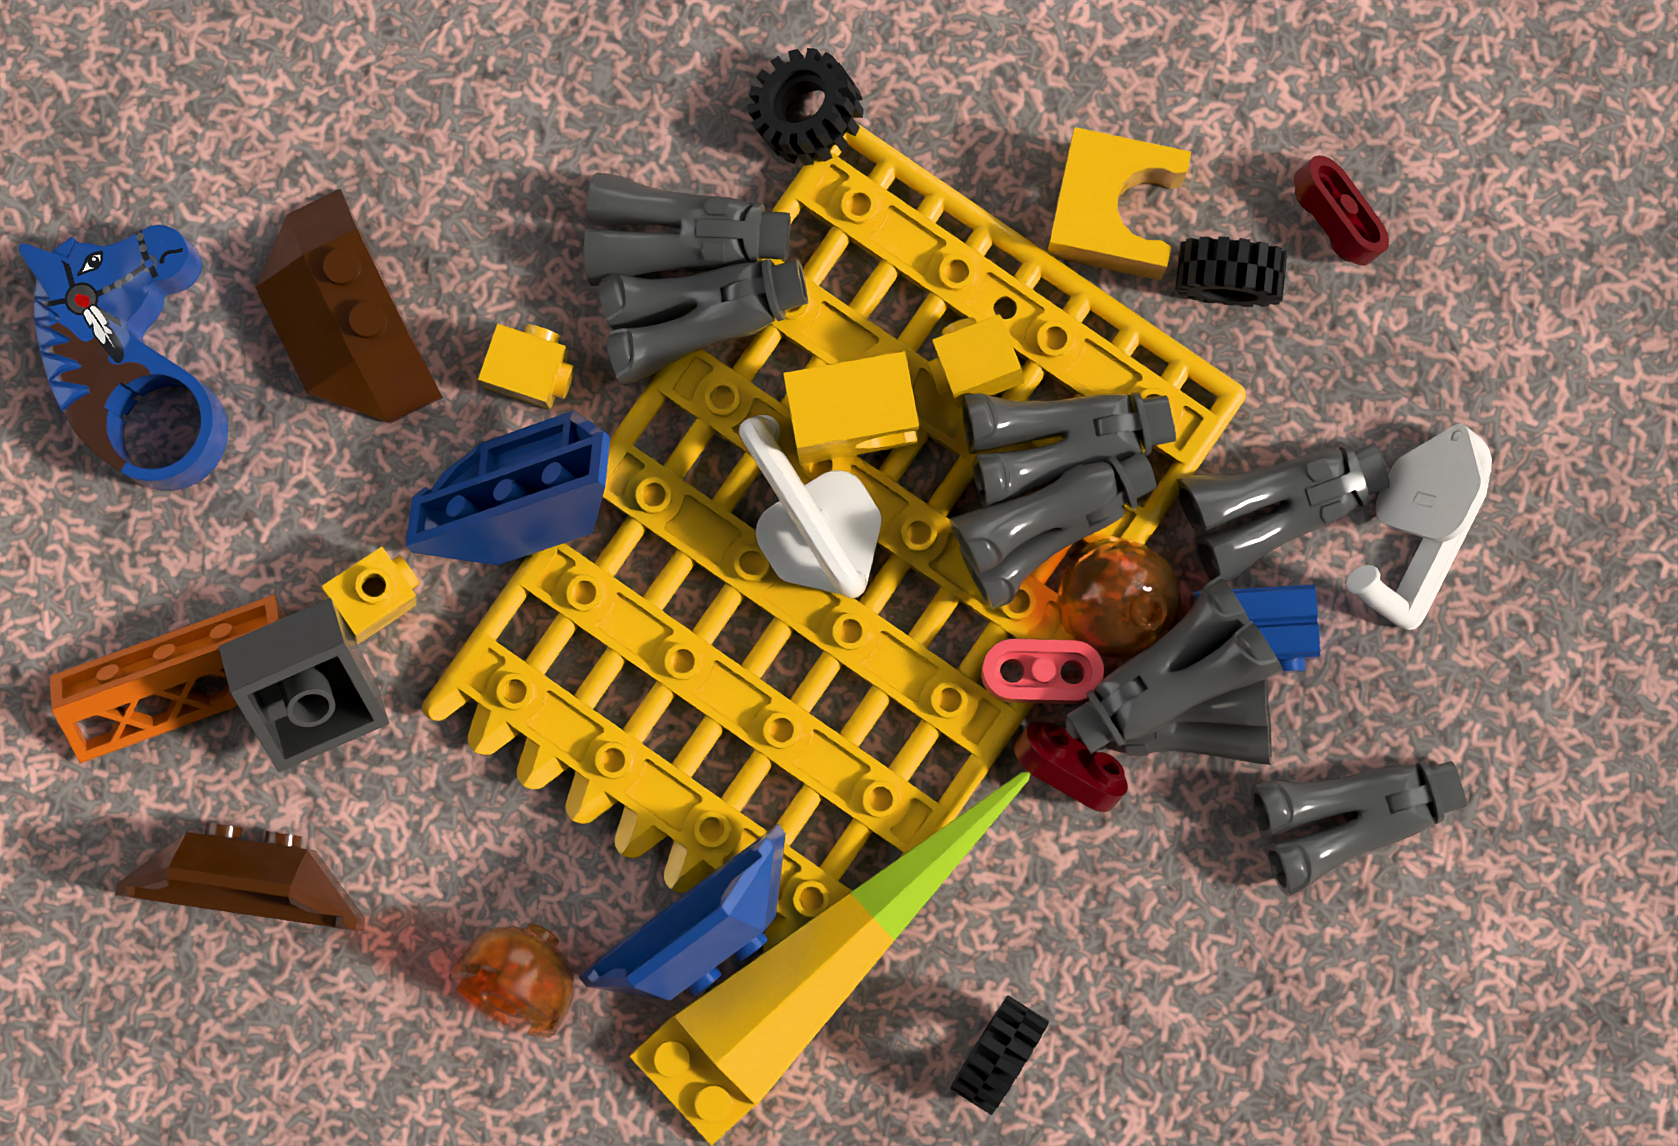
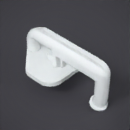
M768 415L754 416L744 420L739 428L741 440L780 500L764 511L756 527L758 545L778 577L786 582L841 594L847 598L859 597L865 591L882 523L881 513L868 491L855 475L842 470L828 471L804 485L777 443L780 437L778 422Z
M1456 424L1401 456L1393 464L1388 474L1390 487L1381 490L1378 494L1376 514L1379 520L1389 528L1419 536L1423 539L1396 592L1380 580V572L1373 565L1360 566L1351 572L1347 578L1346 586L1349 592L1357 594L1364 603L1399 628L1405 630L1415 629L1425 619L1486 497L1492 458L1488 446L1481 437L1463 424Z

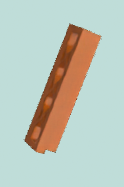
M276 595L265 597L51 675V710L79 763L237 707L238 704L230 693L228 681L223 691L209 696L192 691L191 688L197 678L208 674L226 678L219 650L220 645L284 618ZM153 694L172 700L165 712L154 716L134 711L139 699ZM95 715L115 720L110 732L88 740L85 739L77 722Z

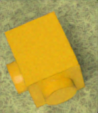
M1000 314L977 323L975 318L958 320L943 328L941 331L943 336L932 339L938 358L927 362L939 395L951 392L957 409L962 407L964 395L981 393L992 396L1024 383L1020 363Z
M497 323L478 381L484 389L551 410L555 397L566 398L574 377L575 365L568 363L570 354L566 346L558 344L559 334L532 324H527L525 331L522 332Z
M380 547L321 587L324 599L332 598L356 644L359 645L417 605L416 594L412 589L420 584L412 569L401 555L391 560L384 548Z

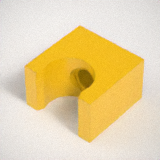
M1074 127L1047 253L1057 259L1161 280L1168 266L1171 246L1162 240H1146L1134 235L1121 220L1118 212V198L1128 188L1141 183H1154L1168 189L1181 187L1188 171L1191 151Z
M905 351L783 373L799 465L917 444L916 430H919V422Z

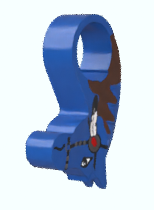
M165 225L149 226L122 241L107 246L80 243L73 237H70L52 252L44 251L29 244H20V254L37 278L34 295V319L38 345L46 375L60 409L78 437L99 458L148 488L161 491H175L188 488L202 481L218 465L227 445L228 420L224 407L209 387L186 370L145 345L143 341L145 332L155 322L163 309L164 298L168 294L187 290L199 278L202 271V259L198 250L180 232ZM170 386L189 389L198 402L201 414L200 431L193 447L183 458L172 465L158 469L137 467L126 450L124 441L126 421L122 419L123 414L129 415L131 409L138 402L134 399L138 394L143 397L153 390Z

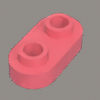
M1007 639L995 644L989 650L982 663L981 678L987 691L996 699L1004 702L1077 704L1088 699L1086 695L1088 691L1092 690L1095 693V687L1104 678V664L1099 653L1092 646L1082 641ZM1005 663L1018 665L1022 672L1021 680L1015 683L1005 681L1000 673L1001 666ZM1066 664L1077 666L1082 674L1081 681L1077 684L1065 682L1061 677V667Z

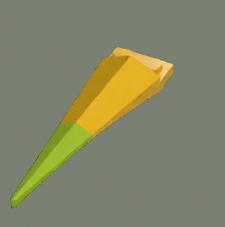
M1021 772L859 887L676 1011L642 1042L629 1057L712 1146L755 1105L759 1104L1028 782L1030 772Z

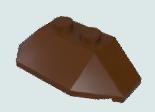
M338 189L287 214L255 288L306 393L389 424L442 399L443 396L342 190Z
M206 822L205 834L186 832L119 881L116 886L115 896L353 931H364L365 917L317 851L300 848L302 836L266 831L264 843L241 840L242 827Z

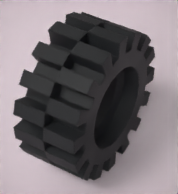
M807 48L806 57L804 58L798 49L788 51L789 62L784 63L777 56L770 61L775 67V71L769 74L762 69L756 76L763 86L762 88L751 86L749 96L754 101V104H748V114L754 120L751 123L755 130L778 156L781 154L785 161L795 164L798 157L803 165H814V154L817 153L821 160L825 162L833 158L829 148L836 144L842 152L849 145L843 137L846 132L856 136L860 127L853 118H863L864 108L858 102L863 99L854 81L840 62L838 63L832 55L825 52L822 56L817 49ZM812 91L824 92L823 104L813 116L798 123H790L787 120L789 109L799 97Z
M1205 236L1200 237V239H1186V241L1180 242L1175 292L1180 296H1187L1191 300L1203 299L1205 303L1218 302L1231 306L1233 304H1240L1243 307H1253V304L1266 307L1270 306V304H1280L1283 300L1287 251L1282 250L1278 246H1269V243L1266 242L1252 243L1250 239L1244 238L1230 240L1229 237L1219 236L1218 239H1213Z
M1007 995L967 1057L950 1089L992 1115L1030 1058L1049 1021Z

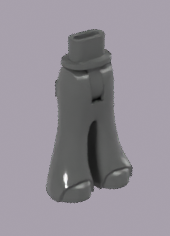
M598 172L591 179L586 211L589 220L594 225H660L680 229L678 234L587 228L584 234L583 258L586 277L591 286H599L601 278L610 274L632 277L639 274L666 270H714L740 263L762 262L763 259L787 260L791 227L790 213L766 212L763 203L756 202L752 204L731 197L687 194L657 189L609 173Z
M767 259L762 262H747L725 266L688 276L661 279L610 274L602 277L599 283L600 303L607 323L613 329V331H608L607 350L617 380L624 386L641 381L669 364L710 345L757 334L761 329L773 323L775 319L777 321L785 319V310L806 305L809 301L804 272L798 259L775 265L771 259Z
M978 393L964 395L962 400L964 430L970 454L1055 437L1063 438V440L1054 444L1034 449L976 455L973 461V475L983 508L1016 499L1034 488L1056 481L1060 478L1061 474L1080 464L1087 465L1102 462L1110 457L1117 458L1120 463L1141 451L1145 456L1150 455L1154 445L1176 442L1175 426L1166 395L1143 400L1140 393H1131V395L1099 394L1050 401H1014Z
M1375 443L1354 451L1350 446L1318 451L1274 466L1248 472L1201 474L1177 479L1180 492L1179 500L1183 512L1191 527L1201 532L1280 501V504L1275 509L1258 518L1195 537L1196 551L1208 579L1211 581L1221 576L1226 582L1239 576L1257 560L1274 549L1302 535L1342 519L1358 506L1363 507L1367 505L1370 494L1390 487V480L1381 452Z
M1141 451L1120 463L1117 458L1110 457L1102 462L1087 465L1080 464L1064 472L1059 479L1041 490L950 518L949 522L960 544L959 550L964 563L982 597L992 610L1011 603L1022 582L1054 554L1122 518L1125 514L1124 504L1130 511L1138 507L1136 499L1156 489L1157 484L1152 467L1145 454Z
M1218 576L1204 586L1192 608L1175 627L1152 646L1105 677L1095 687V694L1092 690L1088 691L1086 695L1089 701L1068 713L1067 717L1092 754L1113 740L1116 741L1118 746L1126 743V740L1147 734L1151 735L1190 708L1232 690L1261 682L1283 672L1268 642L1257 626L1249 620L1232 589L1221 576Z
M1268 679L1232 690L1190 708L1151 735L1147 734L1126 740V743L1118 746L1116 741L1113 740L1099 750H1103L1106 747L1108 750L1125 753L1127 756H1147L1149 753L1169 751L1191 752L1271 765L1272 737L1271 715L1268 705ZM1089 699L1077 704H1064L1066 731L1077 741H1082V739L1070 722L1067 714L1088 702Z
M1452 761L1429 767L1426 762H1418L1415 765L1388 766L1322 781H1267L1255 783L1251 788L1252 809L1259 832L1263 837L1277 835L1298 826L1349 812L1354 814V819L1311 834L1274 842L1266 846L1265 851L1277 885L1286 896H1291L1306 889L1332 869L1357 856L1414 836L1432 824L1444 821V813L1464 808L1467 805L1457 768Z

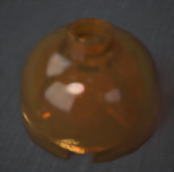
M1110 536L1089 543L1081 550V552L1086 554L1078 560L1074 569L1067 567L1061 577L1057 597L1060 623L1068 634L1073 635L1076 641L1089 644L1102 657L1130 660L1156 643L1175 627L1178 622L1182 601L1176 574L1165 558L1143 543L1133 539Z
M532 923L528 924L525 929L516 926L490 928L470 943L449 975L450 981L462 980L456 991L479 1011L507 1025L505 1014L514 1018H521L532 1024L527 1034L534 1037L551 1038L554 1036L565 1019L574 997L573 971L566 956L557 948L559 939L549 930Z

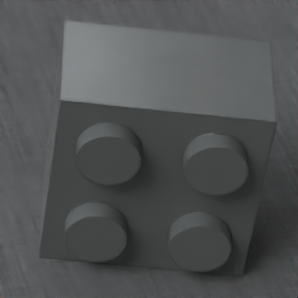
M331 597L219 646L230 693L278 773L389 724L377 681Z

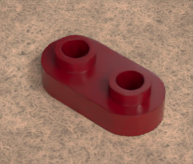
M1321 155L1314 156L1296 171L1294 185L1297 201L1303 209L1314 216L1330 238L1332 249L1341 259L1365 266L1388 249L1389 237L1385 226L1346 172L1335 161Z
M1033 722L1028 725L1014 743L1016 758L1030 774L1090 809L1099 812H1109L1128 790L1124 769L1113 756L1105 752L1096 751L1091 754L1086 745L1072 738L1063 727L1055 723Z

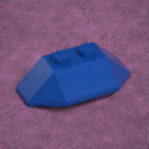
M572 410L478 444L449 467L431 489L424 487L412 497L405 547L412 553L500 565L593 534L606 485L610 436L584 416Z
M779 824L774 826L595 960L579 976V979L589 988L668 1001L685 989L692 996L703 991L721 976L720 971L716 967L732 954L741 962L768 941L763 931L776 917L786 835Z

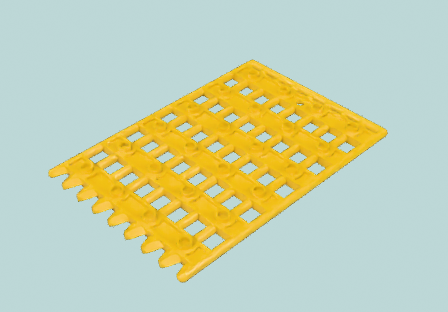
M859 125L860 129L856 136L846 132L843 137L850 147L876 164L868 177L839 158L842 152L835 144L829 148L832 159L823 162L817 153L814 154V165H804L771 211L790 213L792 223L803 208L831 227L803 267L809 300L808 304L785 310V319L781 321L775 319L773 323L761 329L754 336L732 369L705 350L700 349L669 364L655 374L610 438L603 499L627 515L595 563L565 543L527 555L422 704V712L426 718L440 721L447 718L470 699L477 701L478 705L468 733V743L474 752L481 755L495 753L519 733L527 736L517 766V778L526 788L540 789L567 768L571 767L576 772L565 805L567 815L574 822L580 824L590 823L618 801L624 804L625 807L615 835V846L621 855L627 858H638L665 837L669 836L674 839L664 870V880L671 890L678 893H685L768 832L742 814L741 810L774 763L804 783L775 824V826L779 824L786 835L776 917L766 929L765 936L768 938V941L763 945L764 951L852 891L839 882V880L873 832L903 852L900 856L902 857L956 819L1035 704L1005 703L993 697L986 689L977 684L981 677L983 660L989 650L995 644L1006 640L1009 636L1013 639L1079 641L1178 498L1180 492L1177 479L1193 476L1246 398V391L1241 384L861 125ZM895 178L925 197L916 210L887 191ZM944 211L973 230L965 243L936 224V221ZM851 241L878 259L879 263L851 303L846 305L819 285ZM992 244L1022 263L1014 276L984 257ZM771 259L775 265L785 263L780 259ZM898 275H901L926 292L928 296L896 339L869 321L868 318ZM1041 277L1070 296L1063 309H1060L1033 290ZM1007 298L1015 303V315L1012 318L1002 320L1016 355L1026 361L1021 368L1024 383L1005 390L1001 396L1002 399L1027 401L1045 375L1075 394L1073 398L1099 394L1131 395V393H1140L1142 400L1165 395L1168 397L1175 426L1176 442L1154 445L1152 448L1173 461V463L1142 507L1137 504L1138 507L1130 511L1124 504L1125 514L1122 518L1080 540L1106 558V560L1074 605L1045 585L1072 544L1054 554L1035 569L1022 582L1011 603L992 610L982 597L964 563L959 550L960 544L946 516L974 478L973 461L975 456L978 454L1039 448L1059 442L1063 438L1055 437L1005 446L976 454L969 453L962 407L957 409L951 392L939 395L927 363L928 360L916 353L947 308L964 319L975 318L977 323L996 315L993 306L999 299ZM1090 310L1120 330L1111 343L1082 324ZM783 337L812 356L804 369L905 351L919 422V430H916L917 444L892 448L878 470L857 455L799 465L787 396L785 395L781 402L755 386L751 381ZM1139 344L1168 363L1161 376H1158L1131 357ZM1188 377L1218 397L1209 410L1180 391ZM667 399L696 420L662 466L634 445ZM768 415L778 422L780 437L777 443L804 485L828 471L842 470L855 475L868 491L882 516L877 545L891 555L859 601L854 598H847L841 594L786 582L779 578L758 545L756 530L731 513L761 471L739 435V428L744 420L754 416ZM717 433L743 451L744 454L711 500L685 482L683 478L713 435ZM930 437L959 458L929 501L925 503L899 485L898 481ZM1050 482V483H1047V484H1045V485H1042V486H1039V487H1037V488H1034V489L1030 490L1029 492H1027V493L1021 495L1020 497H1023V496L1029 495V494H1031V493H1034V492H1036V491H1038V490H1041V489H1043L1044 487L1050 485V484L1053 483V482ZM648 529L675 548L676 551L642 597L614 578V575ZM698 564L725 584L696 626L690 631L662 610L693 566ZM912 568L940 587V589L909 634L906 635L878 614L909 569ZM531 593L559 613L527 659L523 661L496 642V639L528 594ZM745 597L774 618L745 660L739 665L711 644ZM961 602L989 621V623L959 667L955 669L927 648L956 606ZM579 626L606 645L607 649L576 693L572 695L544 674ZM794 631L823 652L792 697L788 699L760 678ZM629 661L655 679L656 682L625 727L621 729L593 710V708L624 664ZM843 665L871 684L872 687L838 734L811 715L810 711ZM678 695L705 714V717L671 764L642 743L673 698ZM894 700L920 718L921 721L887 768L861 750L859 746L890 701ZM726 729L755 750L725 793L719 798L691 777ZM943 734L971 755L942 797L936 802L908 781L938 737ZM825 798L853 819L820 867H818L792 849L790 845L819 803Z

